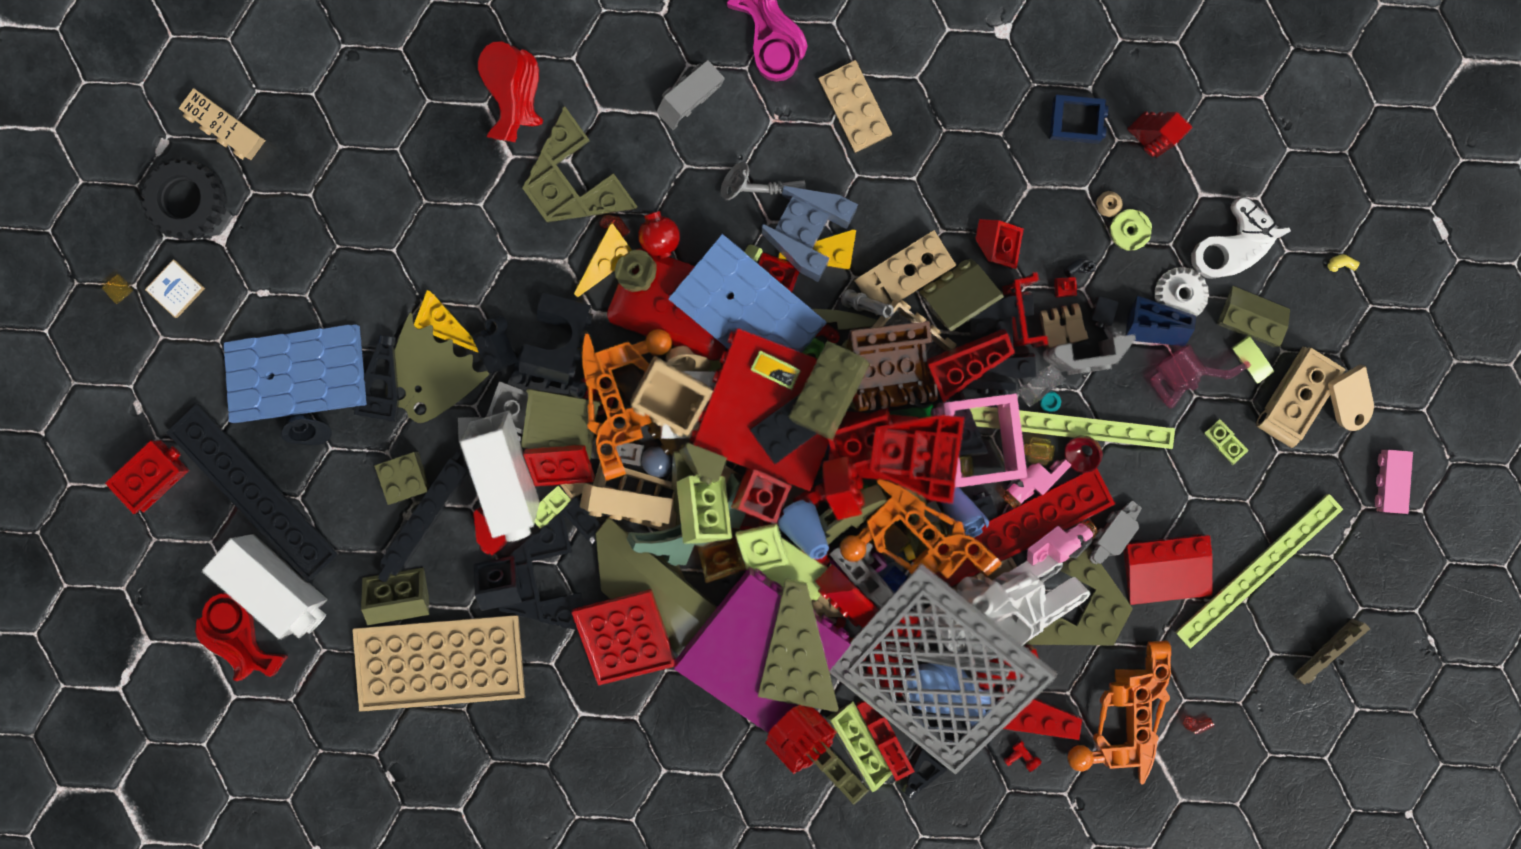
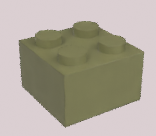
M413 452L375 465L388 505L427 493L430 489L419 452Z

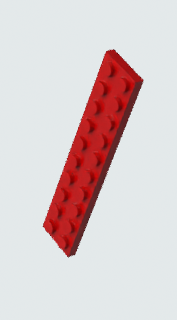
M1096 468L1092 472L1083 473L1047 491L1044 495H1039L990 520L989 526L986 527L985 525L982 528L983 533L974 539L1002 562L1031 547L1057 526L1065 530L1115 505V502ZM942 544L938 547L939 554L947 553V544ZM971 544L968 547V553L971 555L978 551L977 544ZM967 557L948 579L939 571L935 575L949 587H952L964 578L972 577L980 573V571Z

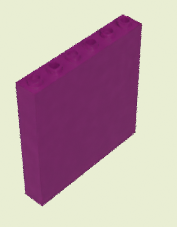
M749 567L675 659L674 669L768 733L789 710L798 706V704L758 697V690L783 587L776 581L771 582L768 580L766 575L759 569L754 570ZM813 608L830 671L850 647V635L845 629L835 627L833 622L826 616L821 617Z

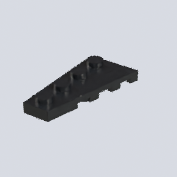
M961 390L949 397L950 399L945 402L966 400ZM938 391V403H943ZM956 410L954 416L964 417L959 457L987 454L988 451L975 424L971 410Z

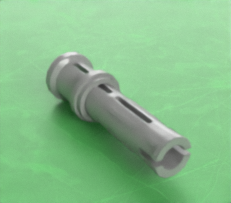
M851 289L846 290L841 297L844 307H853L856 311L866 310L886 318L891 317L894 311L892 305L869 299L866 294H857Z

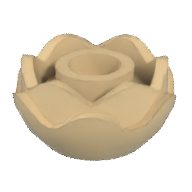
M1112 191L1102 193L1096 201L1098 212L1104 216L1114 217L1122 209L1121 197Z

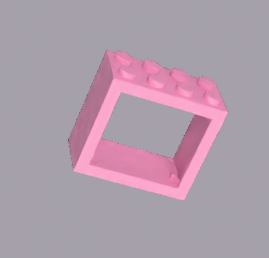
M1017 394L933 404L931 417L939 415L954 416V412L961 409L997 405L1006 472L964 477L961 473L958 459L955 487L1027 478Z

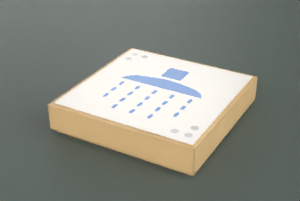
M172 260L145 290L172 316L178 318L205 287L176 260Z

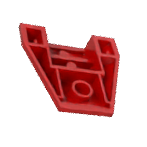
M939 415L876 427L870 471L929 500L953 503L964 417Z

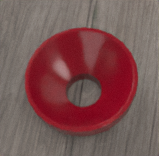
M1077 436L1070 440L1065 447L1066 460L1078 472H1092L1102 461L1103 453L1101 446L1095 439L1089 436ZM1083 445H1088L1091 447V455H1086L1083 453Z

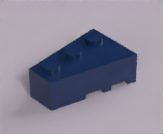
M1137 296L1128 313L1125 336L1135 335L1134 341L1186 346L1195 330L1196 315Z

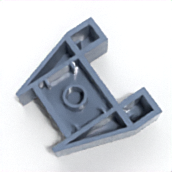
M784 186L782 196L789 199L790 202L775 230L763 224L761 234L800 273L819 282L828 265L829 257L813 250L828 220L847 229L856 213L858 204L836 194Z

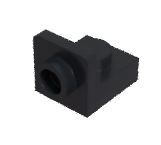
M986 492L974 495L975 499L971 501L989 521L998 517L992 500V494L986 495Z

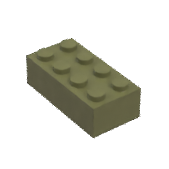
M827 341L789 418L794 423L832 440L870 365L864 357Z

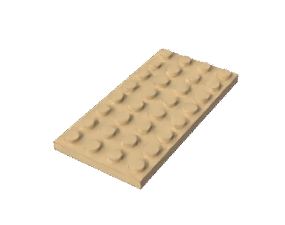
M517 615L353 629L359 711L525 698L519 616Z

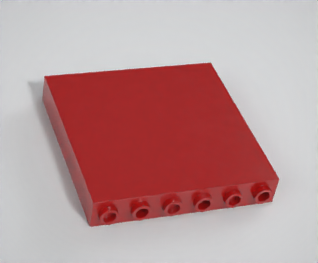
M736 328L735 332L731 331L727 340V343H730L727 351H723L719 361L722 363L720 371H715L712 382L715 383L713 392L707 401L705 411L702 410L697 419L700 422L698 429H693L689 441L692 442V445L726 457L728 461L757 470L773 478L810 491L829 444L828 438L817 433L785 458L774 464L750 432V429L803 391L818 359ZM760 351L801 370L792 390L751 370Z

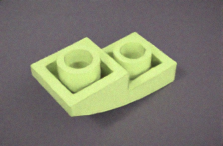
M1247 336L1232 347L1241 364L1245 366L1257 384L1274 372L1250 336Z
M1218 420L1204 433L1232 465L1249 451L1221 420Z

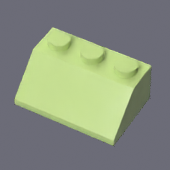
M688 476L677 481L683 544L731 539L732 532L725 476H720L719 482L712 483L711 485L700 482V478L696 476Z

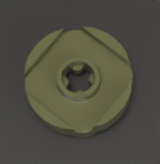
M632 250L629 252L630 254L625 257L622 256L618 260L615 267V276L619 284L628 291L648 290L656 276L657 264L645 251ZM637 266H639V272L636 275H634L632 273V270H635Z

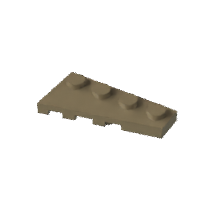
M1350 619L1293 677L1304 685L1312 682L1322 669L1326 668L1335 658L1369 631L1370 628L1364 622Z

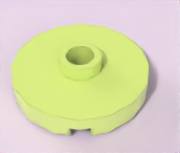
M1127 209L1118 213L1112 220L1110 236L1119 248L1127 251L1137 250L1150 240L1152 224L1143 212ZM1128 227L1133 228L1132 234L1127 232Z

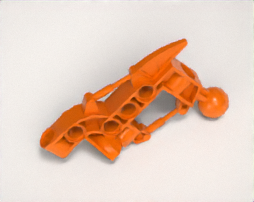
M656 329L649 332L645 341L633 345L625 342L594 353L595 350L589 334H585L582 360L586 385L588 386L587 427L597 435V453L606 481L626 474L616 446L643 438L641 426L651 423L650 415L645 414L642 416L634 412L633 408H624L612 370L633 363L646 372L649 363L641 355L650 352L653 355L660 356L666 354L671 348L672 340L669 333L665 330ZM603 377H609L612 381V385L607 389L600 386L599 382ZM592 388L598 390L608 417L603 423L595 422ZM616 397L619 401L616 408H609L606 403L608 398ZM616 417H623L626 421L624 427H615L613 424ZM605 443L610 444L613 448L612 452L607 455L603 454L600 450L601 446Z
M880 479L877 480V483L891 496L886 499V503L866 519L867 527L858 536H848L843 539L840 545L842 557L847 561L857 562L865 556L866 544L873 539L878 552H884L911 574L922 564L933 574L939 571L947 579L967 557L986 578L1002 564L980 542L965 534L962 522L956 521L926 506L923 501L906 489ZM924 510L952 525L951 534L943 536L924 516ZM915 513L919 516L918 522L913 525L909 524L908 517ZM901 520L928 547L912 564H909L899 556L897 557L885 548V531L895 521ZM926 529L933 530L934 534L931 539L923 538V532ZM947 544V553L939 554V545ZM971 544H977L978 551L975 554H969L968 547Z
M1168 641L1147 643L1145 670L1115 669L1116 682L1110 683V690L1104 691L1100 698V703L1102 704L1099 716L1100 723L1098 733L1093 736L1098 751H1091L1088 747L1082 745L1072 747L1067 756L1068 763L1072 769L1083 772L1088 770L1094 763H1104L1110 769L1138 767L1139 783L1144 784L1156 755L1157 741L1159 740L1156 732L1160 718H1162L1166 702L1170 700V696L1166 691L1171 675V646ZM1160 667L1161 670L1159 674L1156 675V670ZM1141 689V694L1136 697V692ZM1159 698L1160 702L1152 731V701ZM1108 706H1126L1127 742H1124V744L1110 745L1102 736ZM1141 709L1140 716L1136 717L1138 710ZM1142 729L1141 735L1137 737V732Z

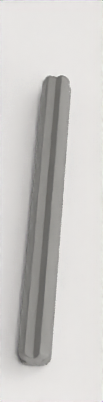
M888 644L887 649L896 650V645ZM900 646L901 650H911L910 647ZM888 654L889 656L898 657L896 654ZM902 655V658L912 660V655ZM916 655L917 661L957 668L955 656ZM959 657L960 665H970L969 658ZM974 659L975 665H985L984 661ZM989 662L990 666H1000L998 663ZM976 670V672L986 673V670ZM991 671V674L1001 676V671ZM1005 671L1006 677L1009 675V671Z

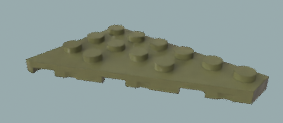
M785 579L758 690V697L838 712V703L807 583Z

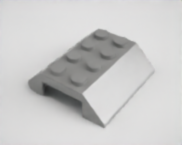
M1135 335L1099 341L1100 357L1073 361L1071 344L1046 349L1042 353V358L1060 372L1067 371V375L1111 369V364L1118 363L1133 343Z

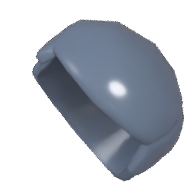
M659 445L648 447L643 452L641 463L648 475L661 478L667 476L672 471L673 457L671 454L666 455Z

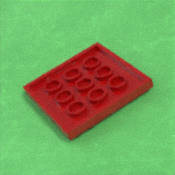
M652 589L572 610L574 621L598 685L674 667L676 658Z

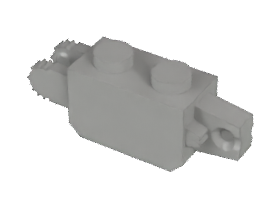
M1129 501L1122 510L1111 512L1106 519V526L1096 532L1094 535L1095 541L1092 543L1096 547L1089 556L1091 563L1101 564L1108 556L1120 555L1137 532L1139 525L1135 520L1142 508L1134 501Z

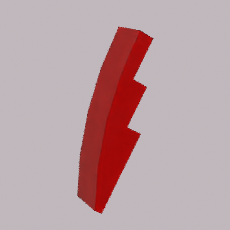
M864 700L856 703L895 780L898 781L915 772L888 720Z

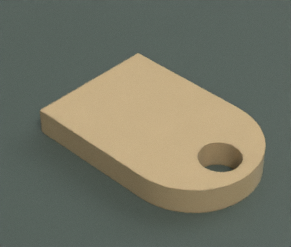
M1360 364L1328 383L1336 421L1341 427L1350 431L1363 428L1371 419L1374 410L1366 366ZM1359 414L1358 420L1354 422L1355 417Z

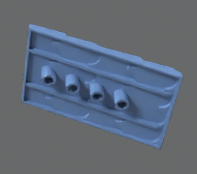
M723 234L669 297L670 301L727 348L730 343H727L730 332H735V329L739 328L802 353L827 323Z
M356 324L224 343L229 422L231 423L367 405L360 326Z

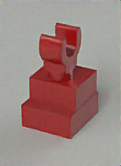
M1076 277L1054 279L1055 298L1077 296Z

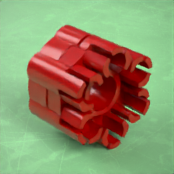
M798 705L789 710L770 729L765 744L793 774H796V772L803 768H808L814 763L806 754H809L814 761L819 758L813 747L820 754L826 751V748L820 742H823L830 748L833 744L832 739L837 731L815 708Z

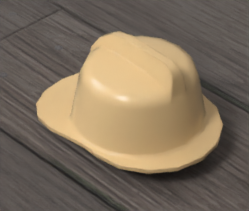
M686 346L670 348L665 354L666 363L681 371L707 372L711 366L710 361L706 357L694 355Z

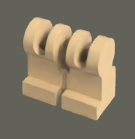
M1078 303L1071 305L1072 316L1069 314L1067 306L1061 307V317L1064 320V326L1060 325L1061 318L1057 308L1051 309L1052 320L1049 319L1046 310L1040 311L1043 336L1048 338V344L1045 345L1046 349L1082 342L1088 339Z

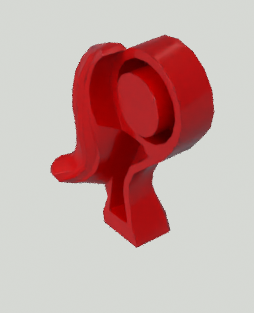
M502 41L487 45L480 54L478 71L484 85L499 104L500 118L490 129L486 137L515 143L517 130L520 125L540 126L543 124V119L534 110V97L539 82L538 62L535 56L523 49L520 51L517 47Z
M227 592L210 598L203 608L202 617L196 620V637L209 651L230 663L234 670V681L243 680L254 670L261 671L265 675L272 677L278 672L288 655L265 653L259 648L255 638L253 615Z

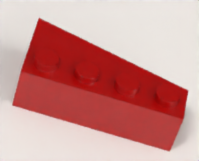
M1144 112L1127 130L1145 146L1144 150L1147 154L1157 158L1175 146L1189 132L1192 126L1178 112H1166L1165 114L1158 112L1157 115L1155 112Z
M1002 329L927 359V363L944 403L950 399L949 397L956 392H960L966 385L980 378L982 374L1010 357L1015 351L1008 333L1005 329Z
M1003 684L999 685L998 692H1004ZM1034 698L1003 729L1079 740L1082 719L1078 715Z

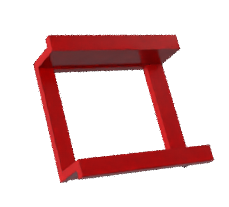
M1032 273L1023 279L1014 280L1015 282L1002 286L1003 295L1011 293V289H1015L1023 339H1018L1016 319L1012 317L1013 347L1032 344L1033 348L1047 345V336L1028 338L1020 289L1039 281L1038 273Z

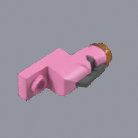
M1065 459L1061 461L1056 460L1049 468L1051 469L1050 473L1039 463L1031 464L1026 467L1027 478L1011 480L1002 498L1014 509L1032 496L1034 490L1040 495H1044L1068 470L1071 464Z
M1089 520L1079 523L1076 527L1066 532L1057 526L1028 549L1027 561L1033 566L1037 562L1045 560L1048 555L1058 563H1062L1070 557L1078 558L1092 543V540L1098 533L1097 528Z

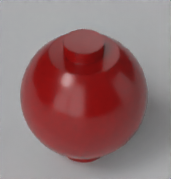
M660 211L644 215L645 222L641 225L638 234L641 247L649 255L659 256L660 259L671 256V252L677 248L680 240V232L676 223L668 217L661 216Z

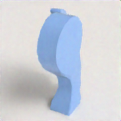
M933 663L918 665L922 689L960 690L957 668ZM914 668L908 676H915ZM961 670L962 677L969 678L965 671ZM907 680L908 688L918 689L916 681ZM964 683L965 691H975L974 683ZM909 693L910 701H920L919 693ZM923 694L925 702H934L933 694ZM937 694L938 702H948L947 695ZM952 695L953 703H963L961 695ZM966 695L967 703L977 704L976 696ZM980 696L981 704H991L990 696ZM914 706L915 708L921 710V706ZM925 706L926 712L936 713L935 707ZM940 707V713L950 714L949 707ZM954 708L955 715L965 716L964 708ZM968 708L969 716H979L978 709ZM982 709L983 716L986 714V709ZM970 721L971 727H972L977 721Z

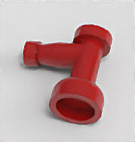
M1020 740L1012 747L1014 752L1009 757H1006L1004 762L1010 766L1012 762L1023 757L1027 762L1026 769L1031 772L1042 761L1039 757H1033L1024 747L1025 743Z

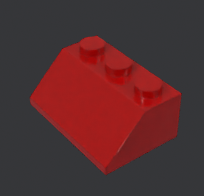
M888 408L842 421L833 439H828L834 458L838 459L847 456L850 463L855 464V467L871 463L875 428L893 424Z

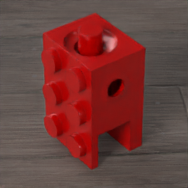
M162 440L150 441L105 484L133 514L140 510L144 513L190 470L178 459L181 453L172 446L169 449Z

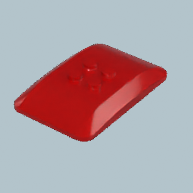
M650 255L657 264L656 276L648 290L632 292L624 289L620 284L618 285L607 312L610 323L645 337L653 330H665L671 337V346H686L694 355L706 357L711 361L721 358L726 347L669 300V297L676 291L695 266L670 257L660 259L659 256ZM637 266L635 270H632V273L634 275H636L639 272V266Z

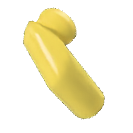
M1340 254L1332 257L1327 267L1332 272H1336L1338 268L1344 266L1355 271L1360 262L1345 254Z

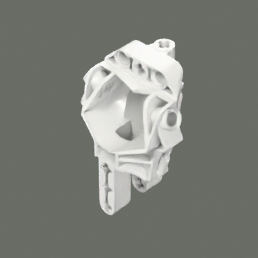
M1049 555L1045 560L1039 561L1033 566L1026 561L1012 571L1005 572L992 581L989 577H985V581L969 576L961 580L957 585V593L1021 645H1024L1044 631L1043 628L1083 603L1090 595V592L1076 577L1070 578L1045 595L1043 582L1057 574L1063 567V563L1056 562ZM936 605L937 612H944ZM929 606L924 611L932 612V607ZM925 616L931 625H935L933 616ZM938 617L939 625H949L948 617ZM953 619V624H954V625H960L958 622H956V621ZM940 630L941 638H951L950 630ZM955 630L956 638L966 639L965 630ZM970 633V639H978ZM943 643L949 651H954L952 643ZM957 643L958 651L965 649L968 652L967 644ZM971 644L973 652H983L982 644ZM987 647L988 653H995L989 647ZM974 657L976 660L984 661V657Z

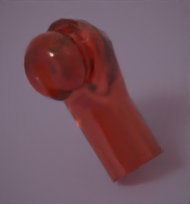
M605 215L600 220V226L603 229H607L608 225L612 222L622 237L630 233V230L620 217Z
M1188 716L1183 721L1186 730L1195 734H1200L1215 727L1211 718L1200 722Z

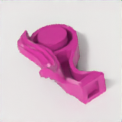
M729 0L727 2L728 8L748 13L753 18L755 24L753 51L756 68L759 73L767 80L775 82L784 81L791 77L798 68L799 60H802L808 47L805 35L799 26L784 14L779 8L777 0Z

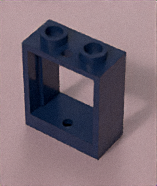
M1056 95L1052 103L1049 139L1099 144L1102 138L1105 139L1107 128L1103 126L1104 118H1107L1108 105H1105L1106 99ZM1064 103L1098 106L1095 135L1061 132Z

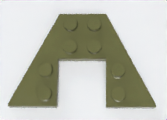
M563 107L556 125L553 127L536 164L531 170L529 178L522 188L547 223L637 209L638 206L614 173L579 197L557 165L590 141L567 108Z
M1089 546L1078 558L1070 557L1062 562L1063 567L1060 570L1095 589L1077 624L1074 625L1060 617L1043 628L1044 631L1024 645L1115 644L1133 608L1102 564L1091 563L1089 556L1092 554V550Z

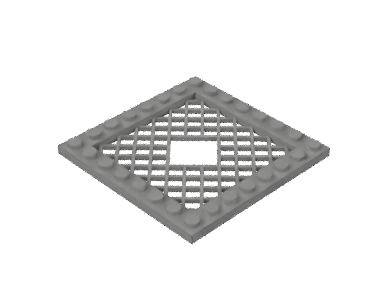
M922 564L853 638L850 647L829 671L835 678L955 775L1050 684L1057 675L1054 670ZM917 603L918 611H909ZM921 603H931L932 612L922 611ZM936 605L944 612H937ZM905 616L906 624H897ZM909 616H919L920 624H910ZM923 616H933L935 625H925ZM938 617H948L949 625H939ZM953 619H954L956 622H958L960 625H954V624H953ZM893 629L894 637H885ZM897 629H907L908 637H899ZM911 629H921L923 638L913 637ZM926 629L936 630L937 638H927ZM940 630H950L951 638H941ZM955 630H965L966 639H957ZM970 633L978 639H970ZM885 641L895 642L896 650L887 649ZM881 642L882 649H874ZM900 642H909L911 650H901ZM914 642H923L925 651L915 650ZM928 643H938L939 651H929ZM942 643H952L954 651H944ZM957 643L967 644L968 652H958ZM971 644H982L983 652H973ZM987 647H989L995 653H988ZM870 654L871 662L863 661ZM874 654H883L885 662H875ZM888 654L898 655L899 663L889 662ZM902 655H912L913 663H903ZM916 655L955 656L960 690L922 689ZM959 657H969L970 665H960ZM974 657H984L985 665H975ZM988 657L999 658L1000 666H990ZM1003 659L1011 666H1004ZM863 666H872L873 674H865ZM876 667H886L887 675H878ZM890 667H900L901 675H892ZM904 668H914L915 676H906ZM961 670H971L973 678H963ZM976 670H986L987 678H977ZM991 671H1001L1002 679H992ZM1005 671H1015L1017 680L1006 679ZM879 679L888 680L889 687H881ZM893 680H902L904 688H894ZM907 680L916 681L918 689L908 688ZM964 683H974L975 691H965ZM978 683H988L989 691H979ZM993 684H1003L1004 692H994ZM1007 684H1015V685L1008 691V686H1007ZM895 693H905L906 701L897 700ZM909 693H919L920 701H910ZM923 694H933L934 702H925ZM937 694L947 695L948 702H938ZM952 695H961L963 703H953ZM966 695L976 696L977 704L967 703ZM980 696H990L991 704H981ZM995 697H1002L997 703L995 702ZM911 706H921L922 714H914ZM925 706L935 707L936 714H927ZM940 707H949L950 715H941ZM954 708H964L965 716L955 715ZM968 708L978 709L979 716H969ZM982 709H990V710L983 716V710H982ZM928 719H937L939 727H930ZM942 720H951L953 728L943 727ZM956 720L966 721L967 728H957ZM970 721H977V722L971 727ZM944 732L954 733L955 740H946ZM958 733H965V734L959 739Z

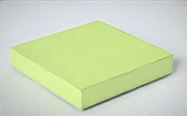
M777 523L736 533L747 570L749 567L754 570H763L788 564L789 561Z

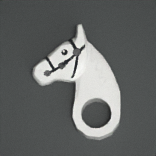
M1239 197L1233 201L1230 207L1237 219V235L1208 237L1196 244L1191 254L1192 266L1196 272H1199L1205 278L1235 275L1259 261L1268 252L1277 238L1291 231L1290 227L1278 228L1272 218L1249 198ZM1208 246H1216L1223 252L1224 262L1219 269L1209 268L1203 260V253Z

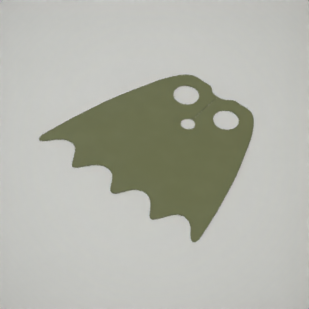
M412 313L408 315L395 348L398 387H402L406 392L405 398L399 400L398 408L405 409L408 416L415 422L424 423L440 415L478 386L489 373L488 371H474L472 368V354L464 357L455 356L453 353V340L443 343L436 342L433 337L432 325L423 329H417L413 324ZM386 383V397H387V395H388V386H387V383ZM417 385L421 386L422 388L421 392L419 393L415 391V387ZM418 402L426 405L427 410L423 415H418L414 411V406Z

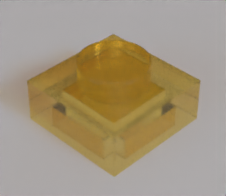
M118 274L102 287L116 304L120 303L133 291L121 275Z

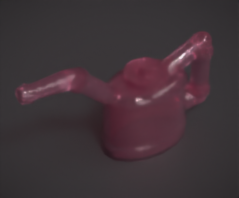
M1188 344L1171 354L1155 367L1159 373L1150 379V383L1164 401L1163 403L1172 409L1176 406L1185 390L1191 389L1193 391L1199 387L1198 383L1203 375L1227 380L1249 368L1251 364L1249 361H1245L1229 371L1227 369L1221 370L1205 367L1192 346ZM1163 379H1165L1167 384L1174 391L1172 397H1170L1168 392L1161 384V381Z

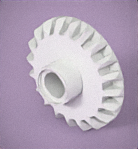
M1179 267L1171 269L1164 273L1157 282L1155 288V300L1157 303L1196 315V317L1204 311L1208 303L1209 293L1205 279L1199 272L1191 268ZM1181 288L1187 291L1186 299H1182L1179 296Z

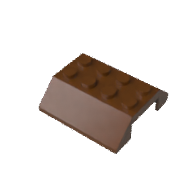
M930 321L850 331L846 350L864 357L870 364L852 399L858 412L867 411L868 409L874 410L876 408L873 396L876 397L881 408L914 404V393L920 403L937 401V384H930L925 346V343L932 342Z

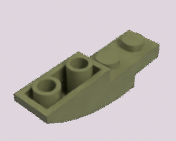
M878 485L860 491L865 505L862 506V515L838 520L832 508L819 516L827 544H830L850 525L858 527L887 502Z

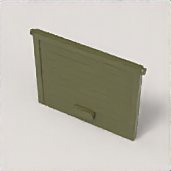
M527 389L528 400L521 447L535 449L585 445L590 460L595 433L587 427L589 400ZM593 400L594 420L596 422L598 407L601 406V402Z

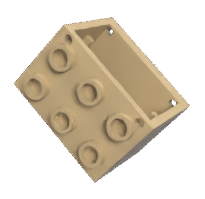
M654 356L631 397L630 403L634 412L642 416L645 414L650 415L653 422L660 426H663L665 423L670 426L669 428L673 433L679 436L683 434L689 436L713 390L709 385Z

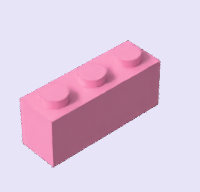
M1381 450V454L1378 456L1380 473L1376 478L1378 495L1375 497V507H1377V511L1408 514L1413 452Z

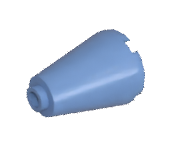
M955 487L953 503L941 502L944 514L956 521L962 522L965 534L975 538L983 533L982 528L985 525L986 527L989 526L987 517L959 487ZM947 523L949 534H951L953 526Z
M800 500L786 507L783 510L784 515L782 518L778 517L777 520L780 530L810 558H823L827 554L829 547L816 506L812 501L805 503L804 500Z

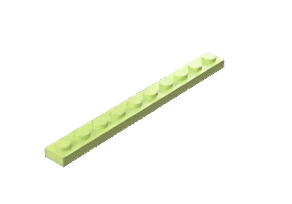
M986 406L969 408L976 426L1000 429L998 408ZM1019 410L1022 432L1073 438L1089 436L1099 441L1173 449L1175 428Z
M1326 494L1175 633L1191 649L1337 516L1343 508L1330 494Z

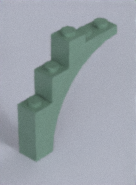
M731 473L726 483L731 528L740 529L746 513L736 510L731 506L744 475ZM681 524L658 532H629L627 537L628 543L635 552H648L657 556L663 555L667 563L674 566L687 564L694 544L698 547H713L715 543L713 541L683 544Z

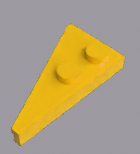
M612 222L608 225L603 239L599 242L598 248L589 261L582 279L579 280L574 294L577 298L615 271L618 260L632 251Z
M856 230L816 242L813 250L829 257L828 267L850 270ZM779 253V259L787 260L781 253Z
M427 290L414 326L417 329H423L432 325L434 336L447 341L453 340V343L479 353L472 336L431 291Z

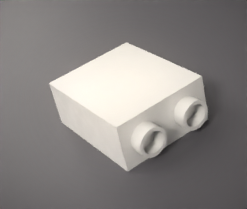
M510 410L469 422L460 443L492 538L505 535L508 542L525 538L531 533L529 527L534 526L540 501L523 455L524 452L518 439Z
M255 534L230 539L203 569V572L278 639L290 634H294L298 638L302 637L306 632L310 634L326 617V614L320 610V607L328 599L310 583H307L298 572Z

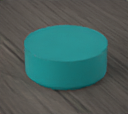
M1046 392L1040 398V406L1046 412H1055L1061 406V398L1055 392Z

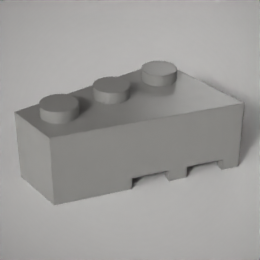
M708 60L703 65L701 63L697 64L692 69L691 75L688 77L684 75L677 82V86L674 89L670 87L662 94L663 99L656 113L672 130L677 127L678 122L684 116L688 117L697 105L702 104L722 85L725 78Z

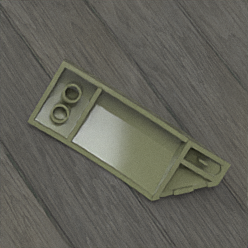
M608 517L595 533L601 591L610 599L652 589L672 649L679 655L718 606L653 553H637L632 550L627 541L629 533Z

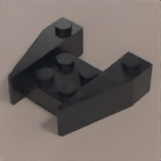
M1031 291L1021 292L1024 315H1034L1033 294ZM1015 292L1003 295V298L969 319L971 342L1005 329L1013 346L1012 317L1019 316ZM1034 353L1012 354L988 371L1012 378L1036 377V357Z

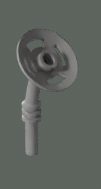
M740 162L732 167L724 178L721 186V197L725 200H730L742 191L770 193V195H773V192L781 194L784 186L800 189L806 188L805 180L785 183L778 181V183L773 182V184L769 182L768 185L747 183L749 166L744 162ZM728 187H731L732 192L728 195Z

